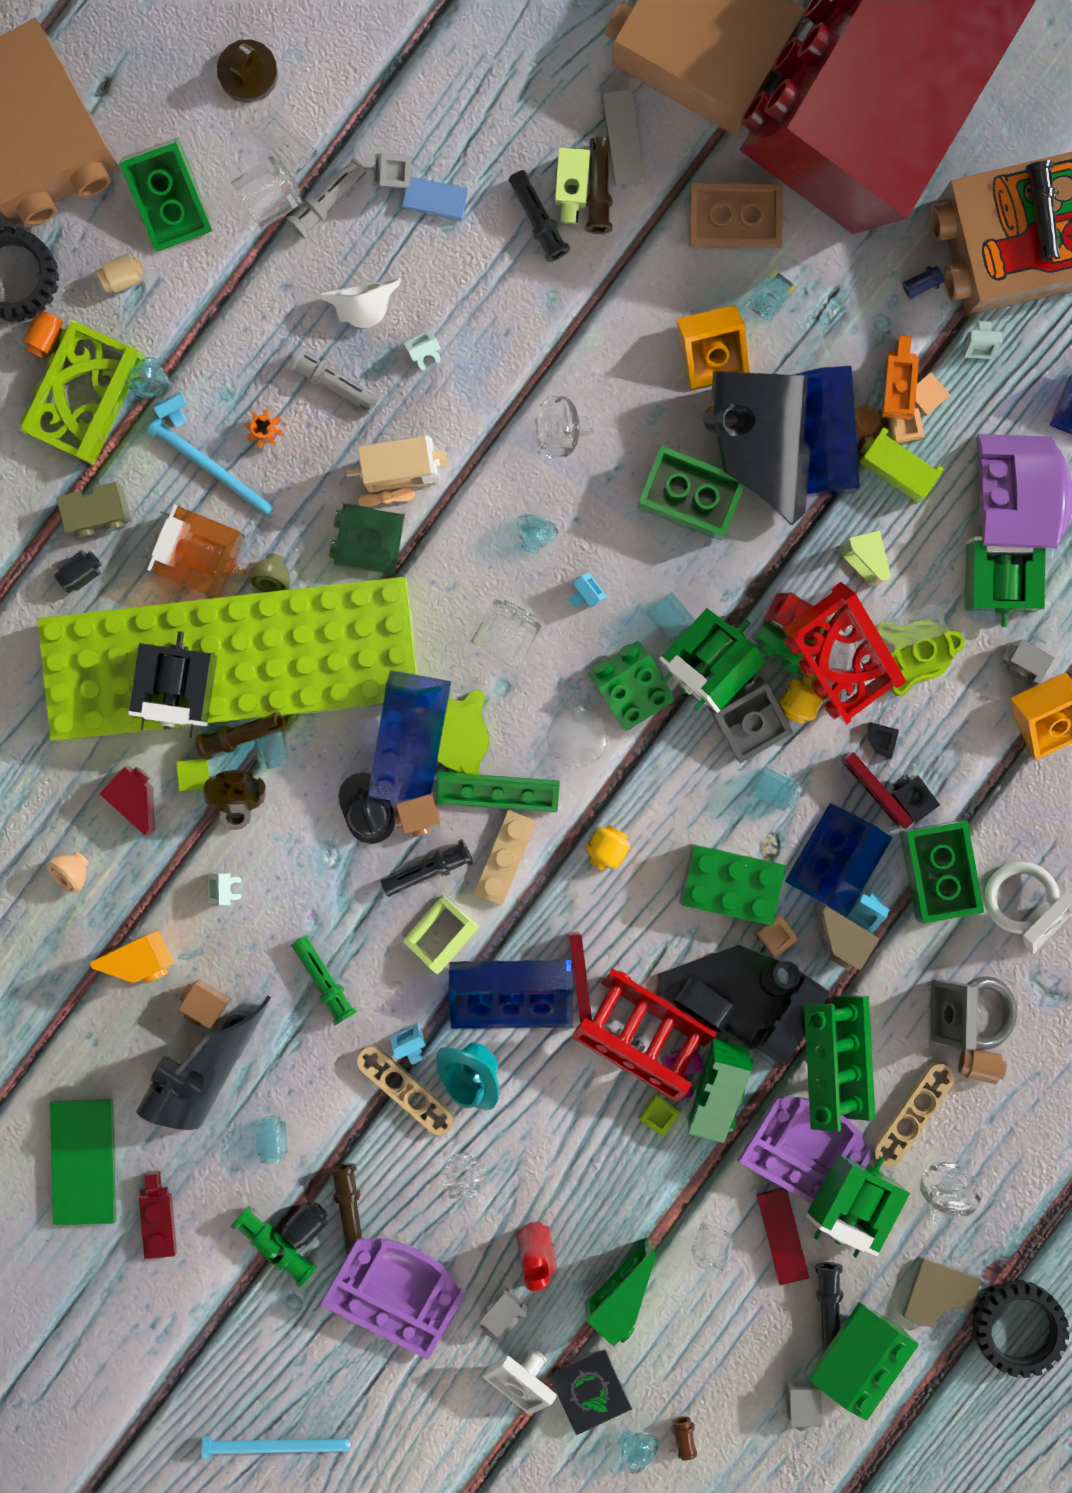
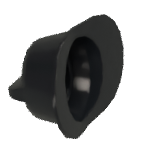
M365 772L355 773L346 778L340 787L338 797L341 810L352 835L359 841L368 844L384 841L390 836L395 827L394 809L385 786L376 776Z

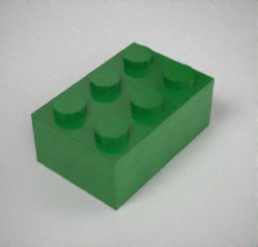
M661 445L636 508L722 541L726 535L744 485L726 474L721 468Z
M957 820L900 831L916 921L924 924L984 913L968 821Z
M692 844L679 903L686 907L773 926L786 865Z

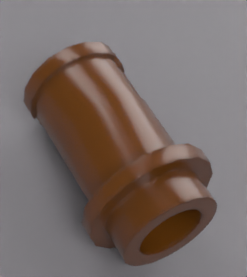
M689 1417L675 1418L672 1421L671 1433L675 1434L678 1458L683 1461L692 1460L698 1455L693 1436L695 1425Z

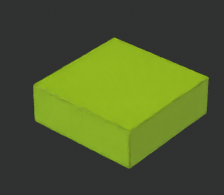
M209 760L176 761L179 792L203 790L205 782L210 778Z
M656 1093L638 1119L664 1137L681 1114V1111Z

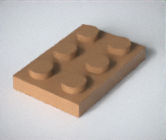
M691 183L690 247L781 248L783 184Z

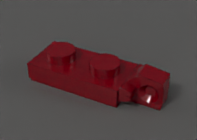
M160 1171L148 1172L145 1175V1189H140L139 1197L144 1259L174 1257L177 1254L172 1193H169L168 1187H162Z

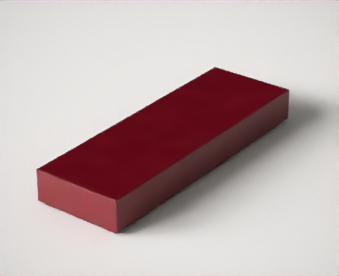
M848 752L841 758L844 766L898 828L907 829L914 823L911 817L854 752Z
M580 932L569 933L579 1020L581 1023L584 1018L592 1020L582 935Z
M782 1187L756 1194L779 1285L809 1279L788 1191Z

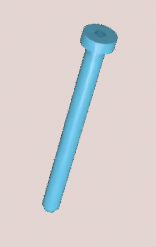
M157 416L151 422L147 429V434L155 438L158 435L263 514L269 515L273 511V507L269 502L165 426L166 420L163 418L159 419Z
M203 1436L201 1456L202 1459H211V1454L343 1452L350 1450L351 1441L347 1438L212 1441L211 1436Z

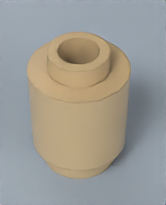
M130 253L102 264L103 268L96 270L106 293L112 291L117 293L141 283V275L145 274L138 256L132 258Z

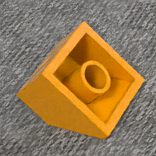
M736 305L676 319L679 344L691 389L712 385L713 371L750 373L745 323Z
M1066 672L1011 698L1014 719L1035 761L1072 744V679Z
M158 930L90 962L92 969L135 983L143 979L145 984L169 973L166 967L173 964L174 961Z

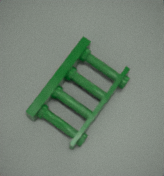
M836 996L837 1009H835L834 1004H804L810 1128L812 1130L839 1132L841 1131L840 1116L842 1115L847 1119L871 1121L876 1119L869 996ZM835 1022H837V1024H838V1040H837V1041H836V1024H835ZM837 1053H839V1062H840V1071H839V1072H838ZM840 1084H841V1100H842V1102H840V1100H839V1085H840Z

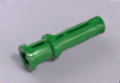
M306 935L290 946L294 949L320 992L319 1001L321 1004L325 1003L334 1018L332 1023L335 1026L358 1011L356 1007H351L343 993V986H340V984L336 985L308 939L309 937Z

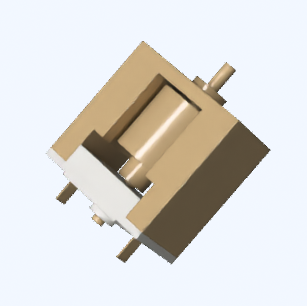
M427 435L359 446V469L346 471V476L360 475L361 481H363L369 494H377L384 491H396L402 488L439 484L437 467L449 466L448 458H446V451H434L432 438Z

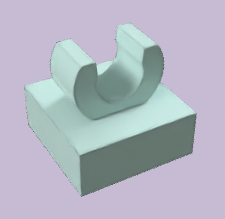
M978 321V330H971L964 346V358L995 359L1002 344V332L991 331L992 326L989 321Z
M431 330L403 343L408 355L413 362L416 361L421 370L426 369L423 359L427 355H432L436 363L440 362L437 350L441 348Z
M207 873L208 904L231 905L230 900L240 899L241 894H232L230 886L234 882H241V878L230 876L227 873Z

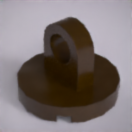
M252 39L238 40L228 45L220 54L217 63V77L224 91L233 99L244 103L257 99L261 100L267 97L275 88L278 79L277 62L271 50L263 43Z
M223 771L216 774L215 779L210 780L209 778L205 782L203 788L206 804L212 809L220 811V821L224 827L238 830L244 828L250 822L251 810L258 808L264 802L266 786L260 777L257 780L253 778L252 773L247 771ZM227 813H243V815L238 818H232Z

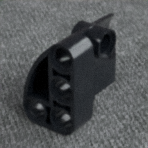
M713 371L711 400H714V405L706 409L703 421L708 431L717 434L724 472L767 502L790 525H794L806 513L810 449L804 441L809 376Z

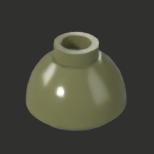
M273 553L267 554L265 559L258 561L251 568L248 574L249 582L256 589L263 592L288 590L290 587V574L287 567L283 564V557Z

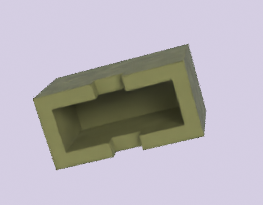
M117 482L93 487V494L82 495L81 491L56 497L65 533L76 536V539H85L94 536V531L105 528L107 532L124 528L123 524L131 522V517L123 486Z

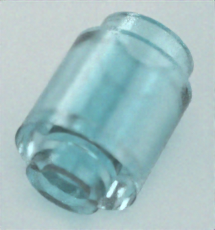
M284 731L254 740L259 765L265 764L266 769L284 766L283 760L289 759Z
M278 1116L261 1118V1123L255 1125L257 1155L260 1156V1162L270 1164L285 1161V1154L288 1153L286 1122L280 1121Z

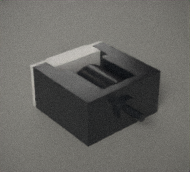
M178 631L176 645L170 644L169 647L139 643L128 715L143 717L141 731H143L145 719L161 721L160 725H163L164 729L169 730L170 727H175V723L190 725L189 738H192L193 725L207 726L217 656L211 653L188 650L189 647L182 646L184 632ZM160 692H163V703L167 705L151 703L152 694L159 695ZM180 695L185 696V699L191 700L190 709L174 706L179 705Z

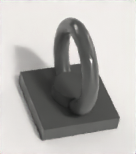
M990 976L975 978L967 984L947 980H932L931 1041L965 1050H988L998 1047L1010 1036L1016 1023L1017 1007L1013 993L1004 982ZM981 989L994 990L999 994L1004 1004L1002 1025L996 1033L986 1038L977 1036L978 991Z

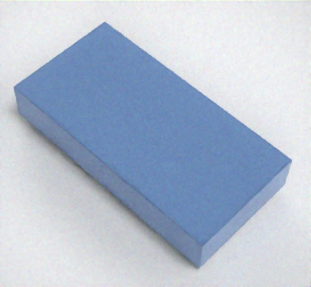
M411 177L410 188L405 190L402 206L406 210L462 221L468 188Z

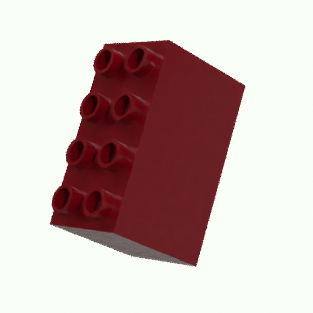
M811 0L806 8L804 17L814 24L803 42L794 37L777 57L773 65V71L782 78L771 96L762 91L745 111L741 124L749 129L750 132L739 150L852 234L908 219L1036 0Z

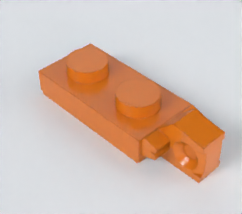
M899 335V339L895 344V351L888 352L881 417L912 420L914 418L919 358H917V354L910 353L912 336Z

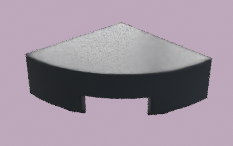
M868 722L867 735L871 746L881 756L892 759L899 730Z

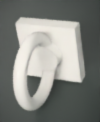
M1029 862L1007 864L994 872L986 884L984 903L991 919L1006 931L1024 934V946L1033 954L1072 915V895L1066 891L1060 897L1054 878L1044 868ZM1015 874H1028L1037 878L1043 884L1047 893V901L1043 902L1026 922L1009 919L1001 912L997 904L999 886L1006 878Z

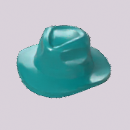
M473 1042L469 1043L462 1050L448 1047L440 1048L437 1052V1070L451 1100L463 1108L493 1109L500 1095L496 1076L498 1060L489 1048Z

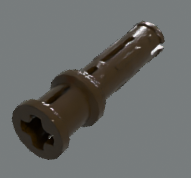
M596 137V142L594 138L590 139V194L586 198V206L589 207V218L585 225V230L592 234H605L612 231V223L609 222L613 199L608 194L609 139L605 137Z
M274 712L268 716L233 728L229 726L219 727L217 732L208 735L205 733L197 735L195 739L196 750L203 760L213 759L215 754L221 752H234L240 744L284 731L286 727L284 717H281L280 712Z
M354 1163L340 1164L329 1169L335 1185L333 1200L339 1204L346 1257L356 1239L362 1238L357 1200L360 1199L361 1194L360 1190L356 1188L354 1172L357 1170V1167Z

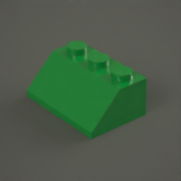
M858 1302L807 1379L844 1409L867 1421L913 1355L919 1343L900 1325Z

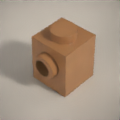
M433 794L396 804L398 810L393 812L397 828H403L405 834L412 832L413 838L430 833V826L442 823Z
M199 980L193 986L191 984L186 986L179 998L183 1002L179 1010L185 1013L183 1017L188 1022L199 1026L201 1023L211 1029L216 1025L231 998Z

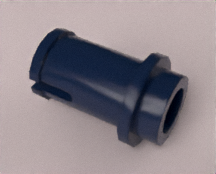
M927 266L926 271L907 281H903L902 285L907 297L911 300L933 287L938 289L940 284L944 282V278L938 266Z

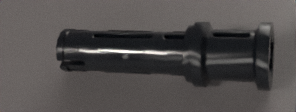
M1050 160L1039 161L1025 166V173L1029 174L1031 192L1028 193V199L1031 203H1034L1041 262L1052 261L1054 257L1055 259L1061 257L1053 201L1057 195V188L1053 187L1051 171L1054 168V161Z
M520 170L512 174L508 181L534 227L532 235L535 240L540 241L546 253V261L553 262L560 259L571 248L561 238L557 230L559 225L556 221L549 218L529 181L526 171Z
M459 840L457 845L444 851L436 850L432 854V858L389 877L382 878L380 881L386 895L391 897L393 894L417 885L438 874L447 876L450 875L451 870L462 865H472L473 859L464 840Z
M822 1262L815 1265V1272L818 1273L819 1281L816 1297L821 1302L822 1355L840 1330L839 1302L844 1297V1292L840 1289V1273L843 1272V1266L835 1262Z

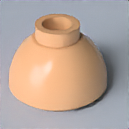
M75 852L73 855H60L47 862V871L65 890L71 893H78L85 884L87 876L86 867L89 865V862L79 852Z

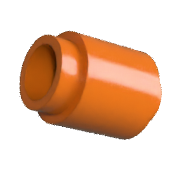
M41 310L38 316H34L23 339V343L27 345L26 351L43 359L44 355L51 356L59 341L64 321Z

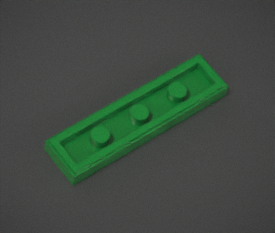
M438 772L436 804L558 812L560 780Z

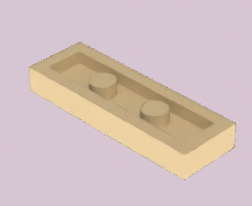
M508 810L474 895L498 905H503L536 820Z

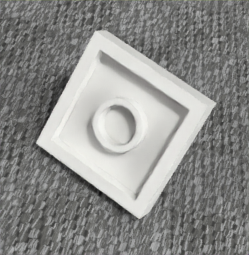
M531 1349L528 1352L529 1354L522 1365L518 1364L510 1356H507L488 1366L482 1375L486 1381L528 1415L551 1406L557 1397L556 1393L536 1378V1375L547 1359L541 1352L535 1349Z

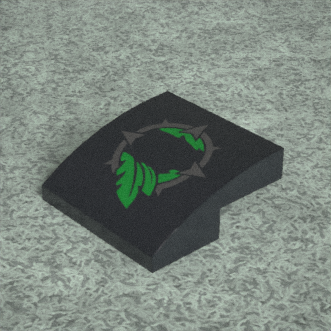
M605 1349L549 1375L576 1435L633 1410Z

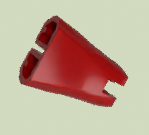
M531 1222L524 1225L516 1233L521 1254V1268L524 1274L525 1287L531 1292H538L548 1285L550 1278L557 1271L550 1228L541 1222Z

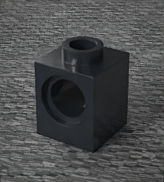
M905 774L892 784L895 789L889 792L914 823H917L940 806V803L919 775L909 777ZM911 788L916 789L919 794V799L914 805H910L906 801V793Z

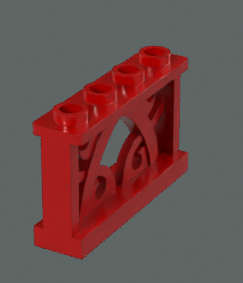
M839 582L831 588V594L791 624H785L781 629L787 637L783 640L784 644L793 655L797 654L800 658L797 665L807 677H812L814 681L810 684L812 689L821 699L825 698L827 703L823 706L827 713L834 720L839 718L847 725L851 722L852 717L892 687L899 688L907 681L857 594L844 583ZM836 612L829 621V623L824 621L826 618H828L830 615ZM852 625V631L849 635L839 634L840 630L845 632L846 628ZM820 626L825 629L823 634L818 632L810 633L811 636L815 637V641L811 645L804 643L805 634L814 627ZM835 639L846 644L862 641L852 659L853 670L828 668L830 653ZM813 654H816L815 660L812 657ZM870 655L869 661L862 663L863 668H861L860 662L862 657ZM874 679L873 681H871L869 684H867V685L865 686V683H864L865 681ZM827 680H828V681H831V682H834V684L832 685V687L829 685V683L827 682ZM852 683H857L856 693L845 702L840 701L839 693L846 689V695L850 696L853 691Z

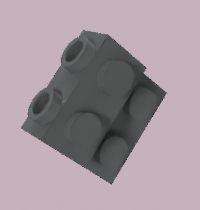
M752 676L718 713L708 706L720 732L725 736L740 764L793 734L768 683L762 677L755 678V676Z

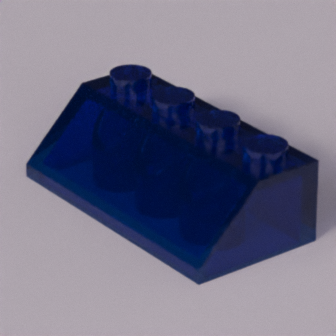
M852 366L821 367L792 374L809 376L804 441L810 449L807 497L854 494L860 489Z
M390 670L386 683L368 797L400 802L432 793L451 681Z
M572 960L449 962L448 994L451 1029L573 1027Z

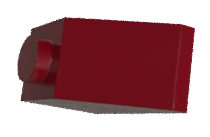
M137 766L134 769L132 767H124L101 791L100 795L144 836L151 835L155 831L153 787L147 782L150 777Z

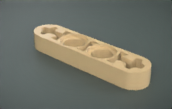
M370 1045L361 1050L357 1057V1065L361 1072L434 1135H445L451 1130L454 1116L444 1103L381 1048ZM373 1053L377 1054L376 1062L382 1068L385 1062L390 1065L384 1070L380 1078L375 1075L379 1072L375 1065L372 1064L367 1067L364 1064L366 1062L365 1054L370 1056ZM390 1072L399 1073L403 1078V1084L399 1088L389 1087L386 1084L387 1074ZM420 1092L425 1096L426 1103L422 1108H413L409 1104L408 1099L412 1093ZM431 1103L436 1105L432 1111L437 1116L442 1114L447 1116L445 1120L447 1126L439 1125L435 1127L433 1125L435 1118L430 1113H428L426 1118L422 1116L428 1110Z
M934 1062L925 1069L875 1141L873 1154L876 1160H878L879 1156L883 1157V1153L880 1151L883 1146L889 1148L894 1140L889 1137L891 1133L898 1140L903 1141L901 1146L897 1142L894 1143L891 1149L894 1152V1156H886L882 1164L883 1166L893 1167L901 1161L953 1086L955 1075L948 1065L942 1062ZM945 1069L943 1075L946 1077V1080L944 1082L938 1081L933 1087L938 1091L935 1096L929 1089L923 1086L925 1083L932 1086L936 1080L933 1073L935 1071L941 1072ZM921 1093L927 1094L930 1098V1104L924 1110L916 1109L914 1105L915 1097ZM902 1119H910L913 1123V1129L907 1135H901L897 1131V1124Z

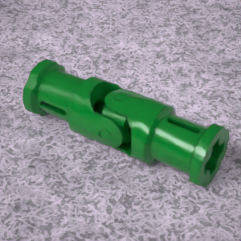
M248 1205L230 1227L233 1230L238 1229L250 1240V1245L254 1249L261 1251L262 1255L279 1271L283 1269L296 1281V1286L298 1288L301 1287L315 1271L317 1265L306 1261L297 1253V1248L292 1246L281 1234L276 1233L272 1225L269 1223L264 1224L251 1212L252 1208ZM283 1247L284 1254L277 1255L278 1251Z

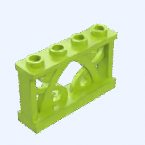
M71 320L69 326L66 325L60 334L59 341L61 343L57 352L52 353L46 365L48 371L43 381L40 380L34 389L33 396L35 398L31 407L27 408L21 416L20 424L22 426L20 430L35 439L94 466L145 356L136 348L125 345L75 320ZM88 339L94 343L96 347L95 359L90 360L91 356L87 348H85L83 355H75V349L79 341ZM103 345L122 353L121 360L103 359ZM69 362H71L72 364H74V365L69 366V367L67 368ZM100 371H103V379L107 376L111 378L109 385L106 387L101 386L99 383ZM92 372L93 387L102 397L100 404L83 405L72 414L66 399L64 385L76 377ZM53 396H54L55 404H54V403H50L51 400H52V398H53ZM51 412L53 414V420L48 424H58L62 419L65 424L58 431L52 433L45 432L41 427V421L45 413ZM86 412L93 414L94 417L91 423H85L84 417L81 418L79 423L77 422V419ZM70 430L82 442L79 449L58 439Z

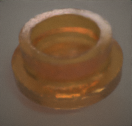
M870 405L857 407L850 417V425L853 431L861 436L872 435L879 429L881 424L880 413Z

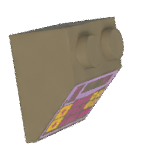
M816 902L814 905L815 915L823 947L831 953L829 959L850 971L852 966L861 971L880 938L829 907Z

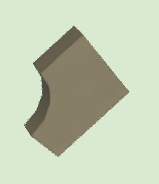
M922 1257L902 1316L933 1328L938 1318L948 1310L959 1307L972 1309L982 1280L978 1276Z

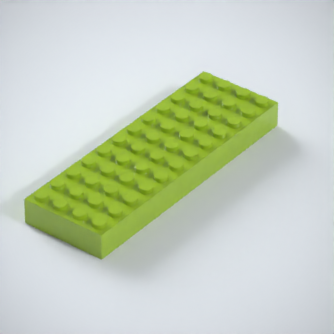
M406 577L37 618L50 741H68L166 730L163 725H160L161 721L145 719L144 728L141 731L143 717L128 714L139 643L169 647L170 644L176 645L178 631L184 632L182 646L189 647L188 650L211 653L217 656L207 725L254 720L274 712H280L281 716L421 701L409 588ZM160 692L159 695L152 694L151 703L167 705L163 703L164 693ZM180 695L179 705L174 706L190 709L191 700L185 699V696ZM175 723V727H170V729L183 728V727H191V726H190V725H183V724H176V723Z

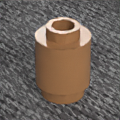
M963 1049L958 1063V1072L965 1074L966 1078L990 1084H997L999 1079L1003 1080L1007 1069V1063L1003 1061L1001 1054L979 1049Z

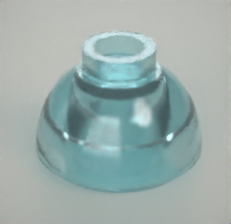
M152 357L143 358L141 363L131 369L126 380L127 387L134 394L143 398L152 399L164 396L168 393L170 387L167 373L160 366V362Z
M523 514L518 518L517 531L522 541L521 548L527 552L538 553L540 548L551 544L559 533L556 525L543 517Z
M628 1430L620 1438L618 1445L622 1448V1460L626 1469L631 1474L641 1472L655 1457L659 1449V1439L654 1435L646 1432L633 1433L631 1430Z

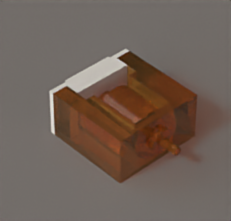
M174 504L162 531L159 534L157 533L155 537L157 541L152 553L153 557L149 559L151 562L147 570L212 598H220L227 579L233 571L242 575L246 574V569L236 566V558L245 535L236 529ZM190 527L189 532L194 534L191 536L190 540L187 541L185 540V537ZM178 554L183 555L182 563L176 561Z

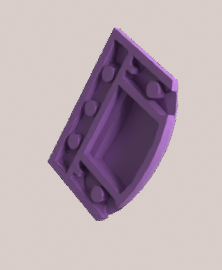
M978 434L977 448L983 546L1057 549L1062 541L1060 540L1069 527L1072 516V480L1066 460L1061 450L1055 444V441L1052 437Z
M779 1096L775 1097L737 1161L812 1204L838 1153L864 1166L868 1165L874 1154L869 1146L866 1148L862 1139V1133L843 1115L840 1116L841 1131L839 1132L812 1130L810 1128L809 1099Z
M357 1238L320 1305L428 1360L461 1303L464 1293L461 1288H458L447 1269L421 1250L390 1239Z

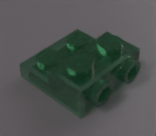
M343 503L342 510H336L334 528H339L338 539L331 541L329 558H334V565L337 567L396 576L405 514Z

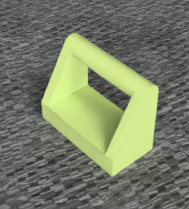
M880 531L851 537L839 545L842 558L869 586L875 587L890 578V569Z
M442 895L402 941L438 975L478 930L479 926ZM447 908L464 926L438 956L433 959L416 943Z

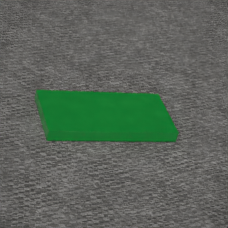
M113 1099L50 1102L53 1225L114 1224L116 1222Z

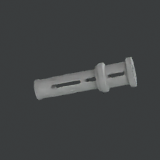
M353 158L315 197H307L304 200L305 204L293 216L289 215L286 218L288 224L299 236L306 239L308 237L307 232L320 220L324 221L328 215L327 211L359 179L367 174L366 169L358 160Z
M303 346L296 351L288 366L289 371H297L310 379L312 385L319 386L321 384L348 402L356 405L367 414H370L379 398L330 368L326 360L320 361L308 354Z

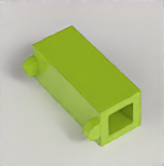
M883 427L875 439L870 436L859 451L864 454L859 463L919 503L926 498L941 476L944 468L938 465L935 469L886 436L889 430Z

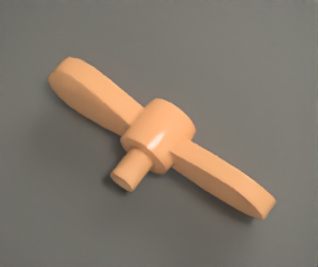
M402 488L394 492L384 491L381 494H365L358 499V503L361 507L369 508L381 503L389 505L393 501L408 502L414 499L415 491L411 488Z

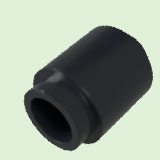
M80 550L58 567L59 571L54 576L61 587L67 593H71L74 590L79 591L101 574L99 567L102 564L93 552L89 551L86 553L84 550Z
M306 1202L285 1224L286 1228L282 1233L292 1246L300 1249L303 1245L307 1246L328 1225L326 1219L328 1214L320 1204L315 1202L312 1205Z

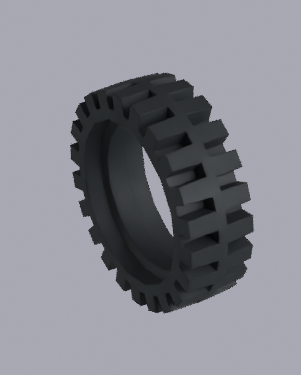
M4 226L3 230L0 229V249L11 245L24 247L34 254L40 268L39 282L31 295L19 302H0V318L5 321L12 322V320L20 322L25 321V317L34 318L37 311L46 310L44 305L47 302L51 304L54 299L52 294L53 292L57 293L58 289L56 281H59V273L56 270L58 266L51 251L34 234L25 231L23 228L16 227L14 229L11 226Z
M1012 1280L1005 1281L1004 1286L1000 1284L993 1286L995 1290L993 1292L988 1290L984 1294L985 1300H979L977 1304L979 1310L978 1312L974 1311L973 1315L975 1324H973L974 1337L983 1355L999 1371L1005 1374L1007 1372L1010 1376L1017 1378L1018 1375H1021L1023 1378H1031L1030 1374L1032 1373L1036 1376L1042 1375V1369L1044 1368L1048 1371L1053 1368L1051 1363L1054 1360L1059 1362L1062 1358L1060 1352H1065L1067 1349L1065 1339L1069 1340V1332L1067 1330L1069 1324L1062 1307L1050 1293L1032 1282L1027 1283L1024 1280H1017V1283H1014ZM1015 1300H1030L1039 1304L1046 1311L1050 1322L1049 1335L1045 1344L1038 1351L1026 1357H1011L1002 1353L996 1347L992 1338V1322L996 1313L1005 1304Z

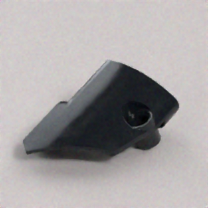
M741 945L657 974L660 995L694 1018L705 1021L711 1029L719 1033L724 1032L774 1067L786 1064L805 1035L804 1004H823L829 994V990L800 972L793 962H781ZM779 968L784 969L788 973L786 984L781 983L777 978Z
M267 995L261 1006L253 1013L246 1010H239L233 1013L226 1020L221 1031L205 1035L182 1064L164 1056L152 1074L150 1081L153 1083L149 1086L136 1113L150 1123L181 1130L200 1128L236 1061L242 1055L261 1020L271 997ZM234 1019H243L241 1022L233 1025Z

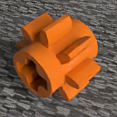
M265 409L263 415L258 416L252 412L253 419L251 423H244V426L252 432L247 436L249 442L258 439V447L260 449H263L265 443H271L275 447L276 442L274 440L276 436L284 434L282 430L276 428V425L281 422L280 418L274 417L271 420L268 409ZM261 424L267 426L269 432L266 435L260 432L259 426Z

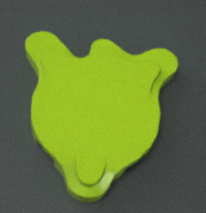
M931 620L915 621L906 626H895L887 622H880L876 625V629L883 641L891 645V655L907 681L899 688H891L896 696H904L919 681L931 680L944 674L956 653L963 649L965 645L964 636L960 632L950 631Z
M472 691L464 701L444 699L442 702L443 712L440 715H435L423 708H418L412 713L413 722L425 730L428 735L429 746L433 756L444 766L454 769L459 773L478 774L480 763L489 746L490 737L487 726L482 718V708L485 702V695L482 691Z

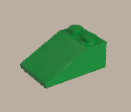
M179 137L121 158L118 164L156 252L213 231Z
M648 1237L585 1302L586 1321L613 1347L619 1341L624 1343L635 1330L633 1326L636 1324L656 1258L653 1243Z

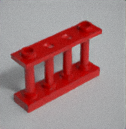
M612 968L601 981V984L609 988V991L593 1020L584 1018L576 1027L571 1038L677 1102L687 1094L692 1084L685 1079L683 1074L698 1044L705 1047L715 1038L717 1032L712 1030L705 1021L694 1019L632 981L628 974ZM619 996H622L634 1003L635 1007L621 1034L614 1036L605 1030L604 1024ZM647 1011L662 1022L646 1053H642L632 1047L630 1041ZM673 1027L688 1038L673 1068L668 1069L658 1063L657 1057Z

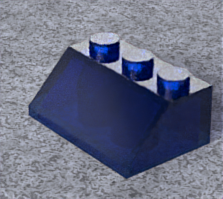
M830 803L784 882L847 917L893 837L877 826Z

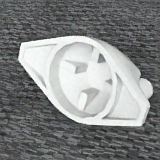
M400 278L321 293V298L335 306L340 323L348 321L355 327L369 328L378 324L384 317L388 307L389 296L399 286Z

